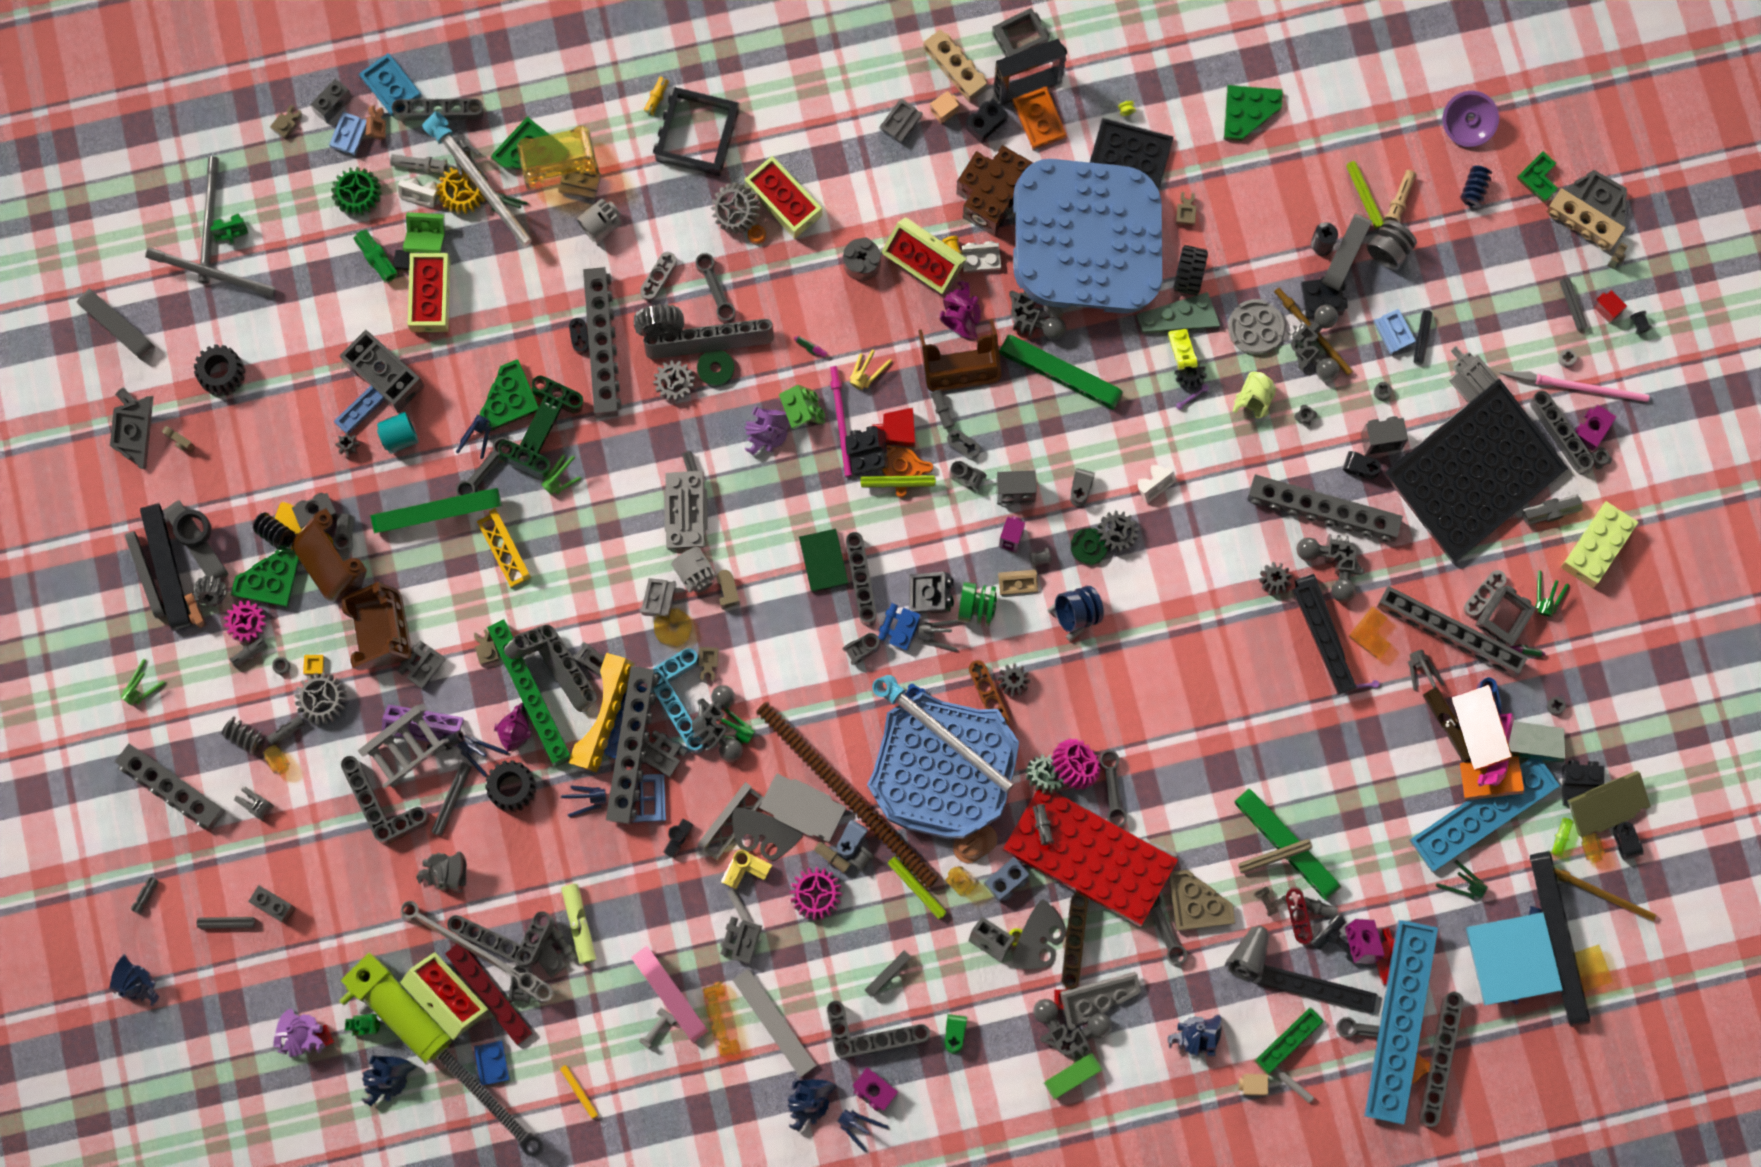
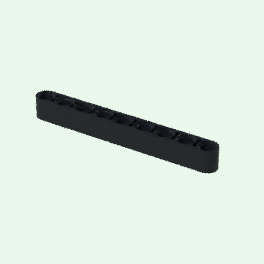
M1548 850L1530 854L1538 896L1562 986L1561 993L1570 1027L1590 1024L1589 1010L1551 852Z

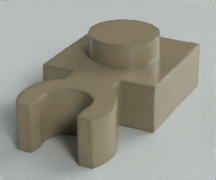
M293 105L288 107L286 115L280 113L270 126L271 130L285 140L297 126L294 121L302 117L300 110L296 114H292L295 109Z
M1182 192L1180 197L1182 204L1177 205L1176 224L1194 226L1196 205L1191 204L1194 202L1195 194H1191V199H1186L1184 197L1185 192Z
M1621 242L1607 266L1614 269L1617 264L1621 265L1626 257L1624 252L1628 246Z
M165 426L162 430L166 437L175 441L174 446L184 452L186 449L190 453L194 450L195 446L191 441L168 426Z
M486 629L484 630L485 636L483 638H479L477 632L474 633L475 640L480 643V645L475 646L481 666L499 660L494 642H488L489 633Z
M698 647V666L703 667V670L700 672V680H704L705 673L710 674V680L713 681L715 679L712 667H718V648Z

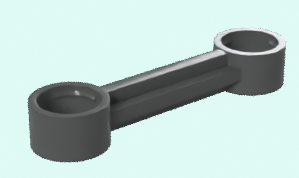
M702 253L696 258V268L701 274H704L717 305L716 313L718 320L724 324L731 323L736 317L735 308L727 302L714 271V258L708 253ZM707 258L711 260L712 264L709 268L702 269L698 266L700 260ZM723 308H730L733 314L730 318L725 319L719 315L720 311Z
M501 437L494 441L492 453L468 480L461 481L456 486L458 496H460L459 491L464 485L472 486V493L476 492L477 486L500 461L497 452L498 444L509 439ZM511 449L504 454H510L512 452Z
M1106 750L1101 754L1099 762L1101 763V768L1105 770L1110 806L1107 821L1111 822L1110 815L1112 812H1120L1123 814L1124 821L1116 826L1121 828L1127 821V814L1121 808L1116 770L1119 764V756L1113 750ZM1107 754L1114 755L1116 758L1115 766H1105L1102 761L1103 757Z
M1159 894L1157 897L1159 904L1155 908H1151L1149 912L1168 949L1166 954L1168 962L1178 966L1186 960L1187 951L1183 946L1178 945L1160 907L1162 898ZM1173 948H1179L1183 951L1184 957L1181 962H1175L1170 958L1169 954Z
M1344 1017L1337 1022L1336 1032L1343 1038H1349L1353 1035L1378 1037L1379 1026L1356 1023L1352 1018ZM1347 1020L1353 1025V1032L1351 1034L1345 1035L1340 1031L1339 1026L1342 1021Z

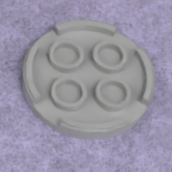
M1252 299L1239 304L1232 312L1228 321V333L1232 343L1242 352L1251 355H1263L1274 350L1281 342L1285 331V322L1281 312L1273 305L1267 303V301Z

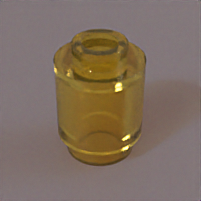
M273 745L263 752L264 760L274 774L282 775L289 770L290 762L281 748Z
M1597 833L1581 837L1583 841L1581 845L1586 860H1591V863L1602 861V857L1606 854Z

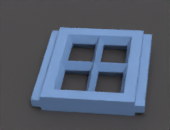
M664 774L643 775L642 782H639L640 815H637L636 820L632 821V823L666 821ZM626 779L623 782L624 789L629 788L628 783H631L630 779ZM643 782H654V796H643ZM627 798L620 801L621 809L628 806ZM644 800H654L655 814L644 815Z

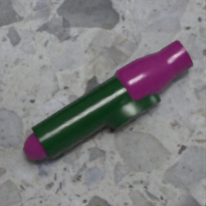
M800 336L794 337L796 343L807 348L806 351L815 356L816 354L824 358L827 356L828 352L818 345Z
M1518 644L1517 646L1510 647L1523 655L1540 658L1545 656V652L1542 650L1528 648L1527 645Z

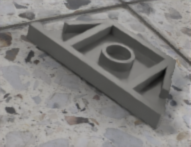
M1593 170L1585 177L1563 188L1623 227L1626 225V187Z
M147 396L113 409L110 446L116 451L121 452L128 460L131 459L140 469H146L154 396Z

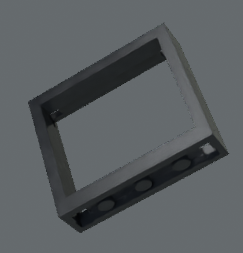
M1059 38L996 61L993 90L1000 105L1012 102V99L1044 87L1048 89L1062 83L1067 49L1064 47V44H1061ZM1052 62L1051 68L1009 82V77Z
M674 87L673 93L670 92L668 96V110L665 109L663 113L664 124L659 127V141L655 143L653 148L656 161L721 177L740 110L739 102ZM678 98L729 110L714 163L663 151Z

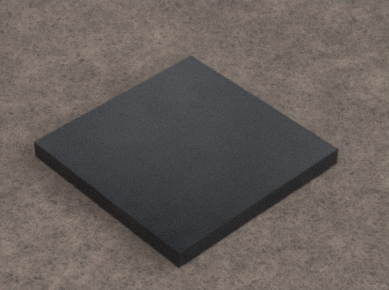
M1102 118L1089 163L1135 168L1146 174L1159 191L1174 136Z

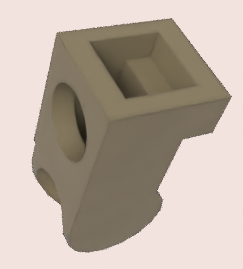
M721 570L717 574V583L722 588L724 597L719 598L721 609L740 605L732 573L729 570Z

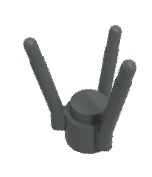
M467 139L458 140L456 143L487 181V176L472 158L471 150L478 156H481V153ZM455 160L458 173L460 176H462L463 173L461 166Z
M949 620L919 624L918 638L923 640L924 644H932L956 652L957 648L931 640V638L935 637V633L952 632V629L935 627L963 622Z
M1418 650L1409 655L1411 660L1408 661V665L1410 667L1413 690H1417L1415 666L1416 669H1424L1433 688H1436V684L1428 667L1442 686L1444 685L1443 680L1430 662L1428 655H1425L1424 650Z

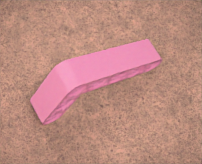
M648 946L631 957L692 1043L709 1032Z

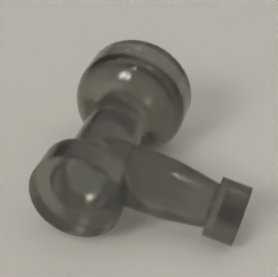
M1267 886L1255 892L1254 895L1257 899L1262 900L1269 917L1279 912L1277 908L1287 902L1286 895L1271 902L1268 896L1270 890Z

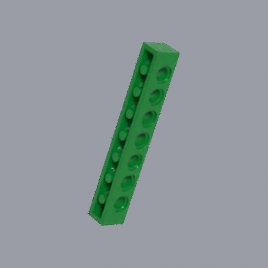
M503 619L488 626L487 629L552 764L554 767L568 762L571 755L524 658L510 659L504 652L505 646L513 638L506 621Z

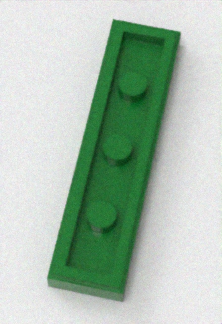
M1311 1007L1308 1008L1254 1062L1265 1074L1269 1075L1324 1021Z

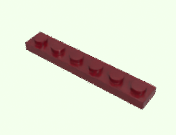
M456 944L445 953L517 1046L533 1034L468 950Z

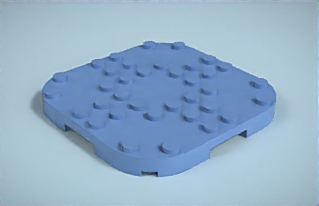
M1042 159L1032 163L1018 178L1014 188L1016 247L1013 249V269L1020 289L1023 288L1029 295L1028 298L1044 306L1068 308L1069 306L1104 309V312L1133 313L1147 306L1156 297L1162 284V203L1160 193L1154 182L1146 174L1132 167L1061 159Z

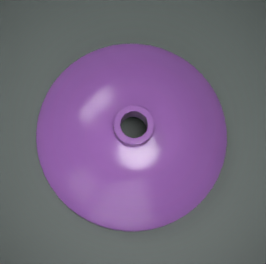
M1474 90L1461 92L1447 103L1443 112V127L1448 137L1455 143L1466 147L1479 146L1487 142L1496 132L1499 124L1498 108L1495 102L1485 93ZM1473 114L1475 118L1468 120L1467 116Z

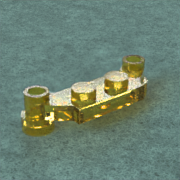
M715 982L714 985L703 988V992L709 1003V1006L706 1007L708 1016L713 1019L714 1023L711 1026L713 1035L720 1042V1045H718L719 1054L721 1057L741 1054L737 1038L728 1039L718 998L726 996L723 982Z

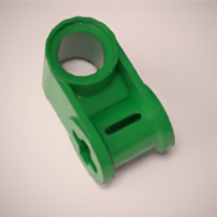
M947 1014L945 1048L949 1053L956 1054L963 1047L967 1016ZM953 1039H956V1042L959 1044L955 1048H951V1044H948Z

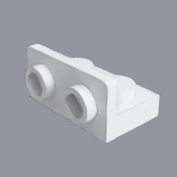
M987 241L984 244L967 243L965 246H962L963 256L967 258L963 265V272L973 273L1001 270L999 243Z

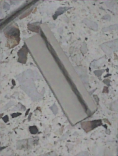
M745 782L698 842V846L718 860L735 838L734 829L731 836L722 837L721 833L724 826L732 825L733 828V810L735 808H745L756 811L764 797ZM750 793L759 799L755 805L746 806L745 799ZM714 841H720L721 849L717 854L708 849L709 845Z

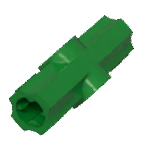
M367 229L359 231L353 239L364 253L363 255L369 265L376 270L384 283L394 280L398 273L389 262L384 250L379 244L377 245Z

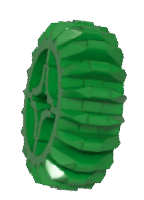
M349 167L348 173L343 170V176L337 175L338 181H333L332 183L334 188H331L333 193L331 197L335 201V206L339 207L341 212L345 211L348 216L351 212L355 217L358 212H360L361 216H364V211L366 210L368 213H371L370 207L376 208L375 202H380L378 196L382 195L381 190H379L381 189V184L378 183V178L374 177L373 172L370 171L368 173L366 168L361 171L359 167H356L355 171H353ZM360 180L369 183L371 188L362 186ZM342 195L350 197L353 203L345 201Z

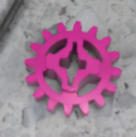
M239 601L238 607L233 604V610H227L230 615L224 617L228 622L224 624V627L229 629L227 631L228 635L233 634L232 638L235 641L239 638L241 643L245 639L250 643L252 637L259 639L257 634H263L264 632L261 628L267 626L263 622L267 617L261 615L264 612L263 609H258V605L256 603L252 605L250 601H247L246 605ZM243 610H251L248 613L243 612ZM244 619H247L248 623L246 625L243 622ZM248 631V633H245V634H242V633H239V632Z

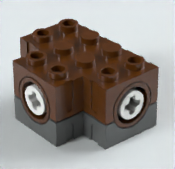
M1001 145L993 159L985 157L982 153L976 151L957 180L956 194L967 199L963 205V219L995 236L998 228L1003 224L1014 204V188L1018 178L1034 162L1004 145Z

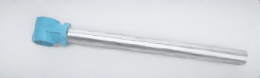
M435 111L422 124L423 129L430 136L436 138L438 144H444L522 246L529 245L532 242L530 236L452 138L453 132L447 128L448 121L445 117Z
M885 675L873 682L872 689L875 695L884 697L892 705L896 703L1005 793L1012 789L1014 784L909 699L904 694L905 690L898 685L895 677ZM883 682L886 684L887 690L883 687Z

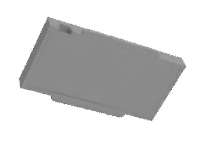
M704 471L665 473L664 519L666 548L705 547L704 536L705 531L708 529L707 489L704 488Z
M776 773L759 809L773 815L776 820L808 836L814 835L829 843L846 807L831 800V796L796 779L790 780Z

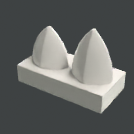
M416 178L400 181L398 184L399 198L434 208L437 193L435 181L429 182L423 187L419 186Z
M1151 465L1153 479L1138 480V489L1142 499L1147 504L1177 481L1174 471L1170 467L1165 469L1161 466Z

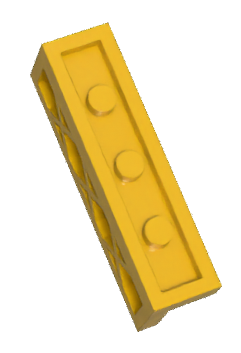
M496 508L489 511L490 515L478 520L477 523L510 588L530 579L531 576ZM493 519L495 523L493 532L485 530L482 524ZM495 536L503 538L502 548L493 546L492 542ZM503 552L512 556L510 565L501 562ZM511 569L519 571L522 577L512 582L509 577Z

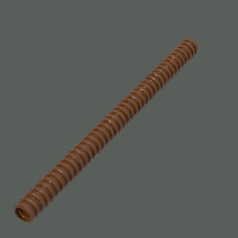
M769 702L763 703L757 709L756 714L760 715L762 720H765L764 723L769 724V728H773V732H777V736H781V740H785V744L790 745L789 748L791 750L794 749V753L798 754V757L807 763L806 766H810L811 771H815V775H819V779H823V783H827V787L832 788V792H836L837 797L840 796V800L844 801V804L848 805L850 810H853V814H857V818H861V822H865V826L870 827V831H874V835H878L879 840H883L882 843L886 844L887 848L896 854V858H900V862H904V866L909 867V871H913V875H917L918 880H922V884H926V888H930L939 879V875H935V871H931L930 866H926V862H922V858H918V854L913 853L912 848L909 849V845L905 844V841L901 840L899 835H896V831H892V827H888V823H884V819L879 818V814H875V810H871V806L866 805V801H862V797L858 796V793L849 787L850 784H846L845 779H841V775H837V771H833V767H829V763L824 762V758H820L819 753H815L816 750L812 749V746L808 745L806 740H803V736H799V732H795L794 727H790V723H786V719H782L781 714L778 715L777 710H773V706H769Z

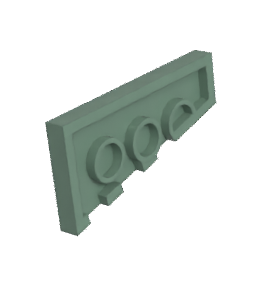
M1208 292L1136 315L1142 334L1182 329L1220 328Z

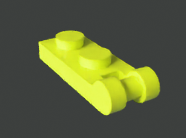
M1187 329L1169 331L1168 338L1178 370H1183L1189 366L1191 368L1198 367L1197 358L1194 354Z

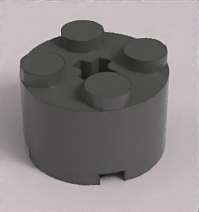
M867 237L854 239L849 242L843 251V266L848 276L860 281H866L878 273L881 264L878 246Z

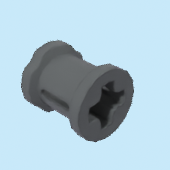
M1048 548L1039 552H1029L1032 568H1036L1037 565L1045 563L1049 565L1052 563Z
M861 846L859 848L860 852L854 859H850L849 862L860 872H863L866 864L875 857Z

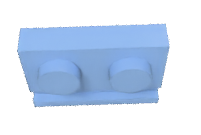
M342 112L329 146L356 155L366 131V119L364 120Z
M1399 309L1374 319L1373 323L1390 354L1415 344L1416 341Z

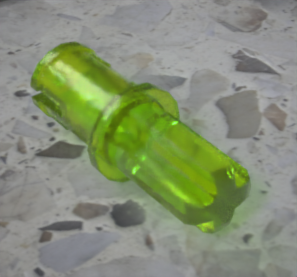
M1562 818L1558 833L1554 835L1556 839L1551 854L1563 857L1566 843L1570 841L1568 837L1573 820Z

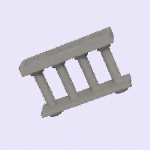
M424 704L414 706L358 750L362 757L367 755L373 756L389 779L382 785L383 788H395L402 783L401 779L434 753L437 755L446 749L445 745L450 742L448 738L439 741L423 719V713L427 711ZM411 722L418 724L432 744V747L425 753L408 730V725ZM397 733L404 736L418 756L412 763L407 761L393 741V736ZM383 744L389 747L403 767L396 775L379 753V747Z

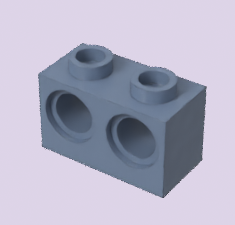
M1013 857L988 878L984 885L998 902L1002 899L1007 901L1013 895L1012 891L1016 887L1021 889L1029 882L1027 880L1029 873ZM1018 870L1021 877L1016 880L1012 879L1010 872ZM997 883L1005 884L1006 890L998 892L995 889Z

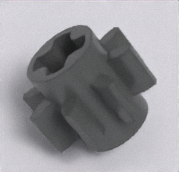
M346 432L345 436H338L340 440L339 443H335V446L340 448L338 451L340 455L346 453L347 457H350L352 453L357 454L356 447H359L360 444L355 442L357 439L355 435L350 437L348 432Z

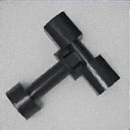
M682 818L678 826H672L668 831L670 841L663 853L675 859L681 849L680 845L685 842L694 824Z
M1337 913L1328 922L1329 926L1323 932L1319 931L1311 940V943L1320 950L1327 942L1330 944L1335 942L1347 953L1345 958L1352 963L1354 960L1350 946L1340 937L1341 932L1339 931L1347 923V920Z

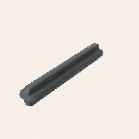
M462 762L459 766L431 830L435 835L441 836L470 772L471 766L467 763Z

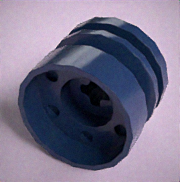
M1083 586L1082 588H1076L1074 591H1066L1056 596V617L1066 632H1075L1084 627H1091L1102 622L1104 617L1103 603L1100 595L1092 586Z

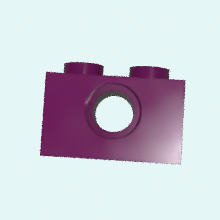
M1598 404L1594 409L1590 408L1584 416L1587 419L1584 425L1580 423L1575 430L1586 448L1592 452L1597 448L1617 417ZM1590 424H1595L1598 430H1592Z
M1016 516L1006 518L999 540V547L1017 553L1025 528V522H1022L1021 518Z
M1354 919L1345 927L1354 963L1374 964L1385 956L1375 920Z
M868 1067L852 1085L855 1089L853 1093L860 1099L864 1097L870 1101L869 1106L877 1112L879 1110L884 1112L898 1094L897 1090ZM877 1086L880 1089L879 1095L875 1097L870 1096L868 1093L869 1088Z

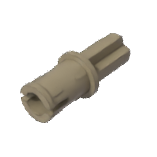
M819 842L816 845L814 851L827 860V864L831 863L843 874L848 870L851 864L839 856L837 851L834 852L823 842Z

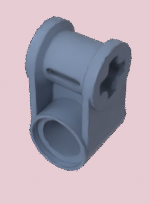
M850 820L837 845L839 856L844 859L851 858L864 840L868 828ZM849 845L850 851L846 850L843 852V847Z

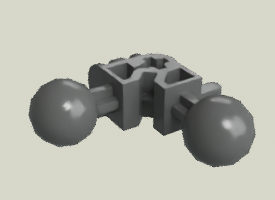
M1010 291L1009 296L1012 301L1011 315L1014 322L1013 331L1017 328L1021 329V334L1028 331L1031 338L1037 327L1042 329L1044 335L1050 340H1058L1064 336L1067 328L1061 318H1042L1040 311L1033 309L1035 302L1028 298L1029 295L1025 291L1024 293L1020 292V294ZM1020 312H1023V315H1020L1019 317H1017V314H1020Z
M1325 304L1317 308L1314 314L1315 321L1310 326L1299 319L1302 324L1299 327L1293 325L1295 331L1292 334L1287 333L1293 338L1291 348L1295 351L1298 359V368L1303 370L1311 362L1316 366L1318 378L1324 382H1331L1340 373L1339 364L1334 359H1324L1319 355L1321 351L1315 346H1311V342H1316L1319 339L1318 333L1323 328H1331L1338 321L1337 310L1333 306ZM1304 340V348L1302 349L1299 347L1297 349L1296 347L1298 345L1296 342Z
M1329 534L1326 546L1320 545L1316 539L1311 537L1301 539L1297 544L1296 550L1297 555L1302 560L1313 561L1318 556L1325 557V563H1333L1336 559L1339 563L1335 567V574H1339V580L1335 581L1332 585V596L1341 603L1351 601L1355 596L1356 589L1355 585L1350 581V576L1352 574L1362 575L1364 569L1357 562V550L1353 544L1349 543V537L1347 536L1345 541H1343L1340 535H1337L1336 539H1332L1331 534Z
M720 685L712 691V704H709L704 698L697 701L699 712L698 716L692 721V729L695 732L693 738L699 736L698 742L701 745L706 743L705 749L707 751L717 744L721 758L726 762L733 763L742 757L743 746L736 739H727L723 735L727 728L723 724H716V721L722 719L725 715L721 709H727L734 704L735 693L731 687Z
M1041 999L1035 1003L1033 1008L1035 1019L1042 1024H1046L1051 1031L1041 1036L1040 1041L1053 1046L1052 1048L1057 1049L1063 1055L1070 1054L1075 1062L1077 1055L1080 1054L1083 1058L1085 1057L1084 1051L1087 1049L1092 1053L1087 1040L1092 1037L1105 1038L1112 1031L1113 1024L1111 1019L1103 1013H1097L1090 1017L1087 1027L1082 1030L1077 1028L1072 1031L1071 1035H1067L1065 1025H1060L1056 1018L1058 1008L1054 1001ZM1077 1039V1041L1069 1046L1070 1050L1068 1052L1066 1049H1061L1063 1040L1067 1043Z

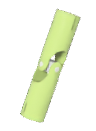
M578 884L566 885L561 890L579 964L596 961Z

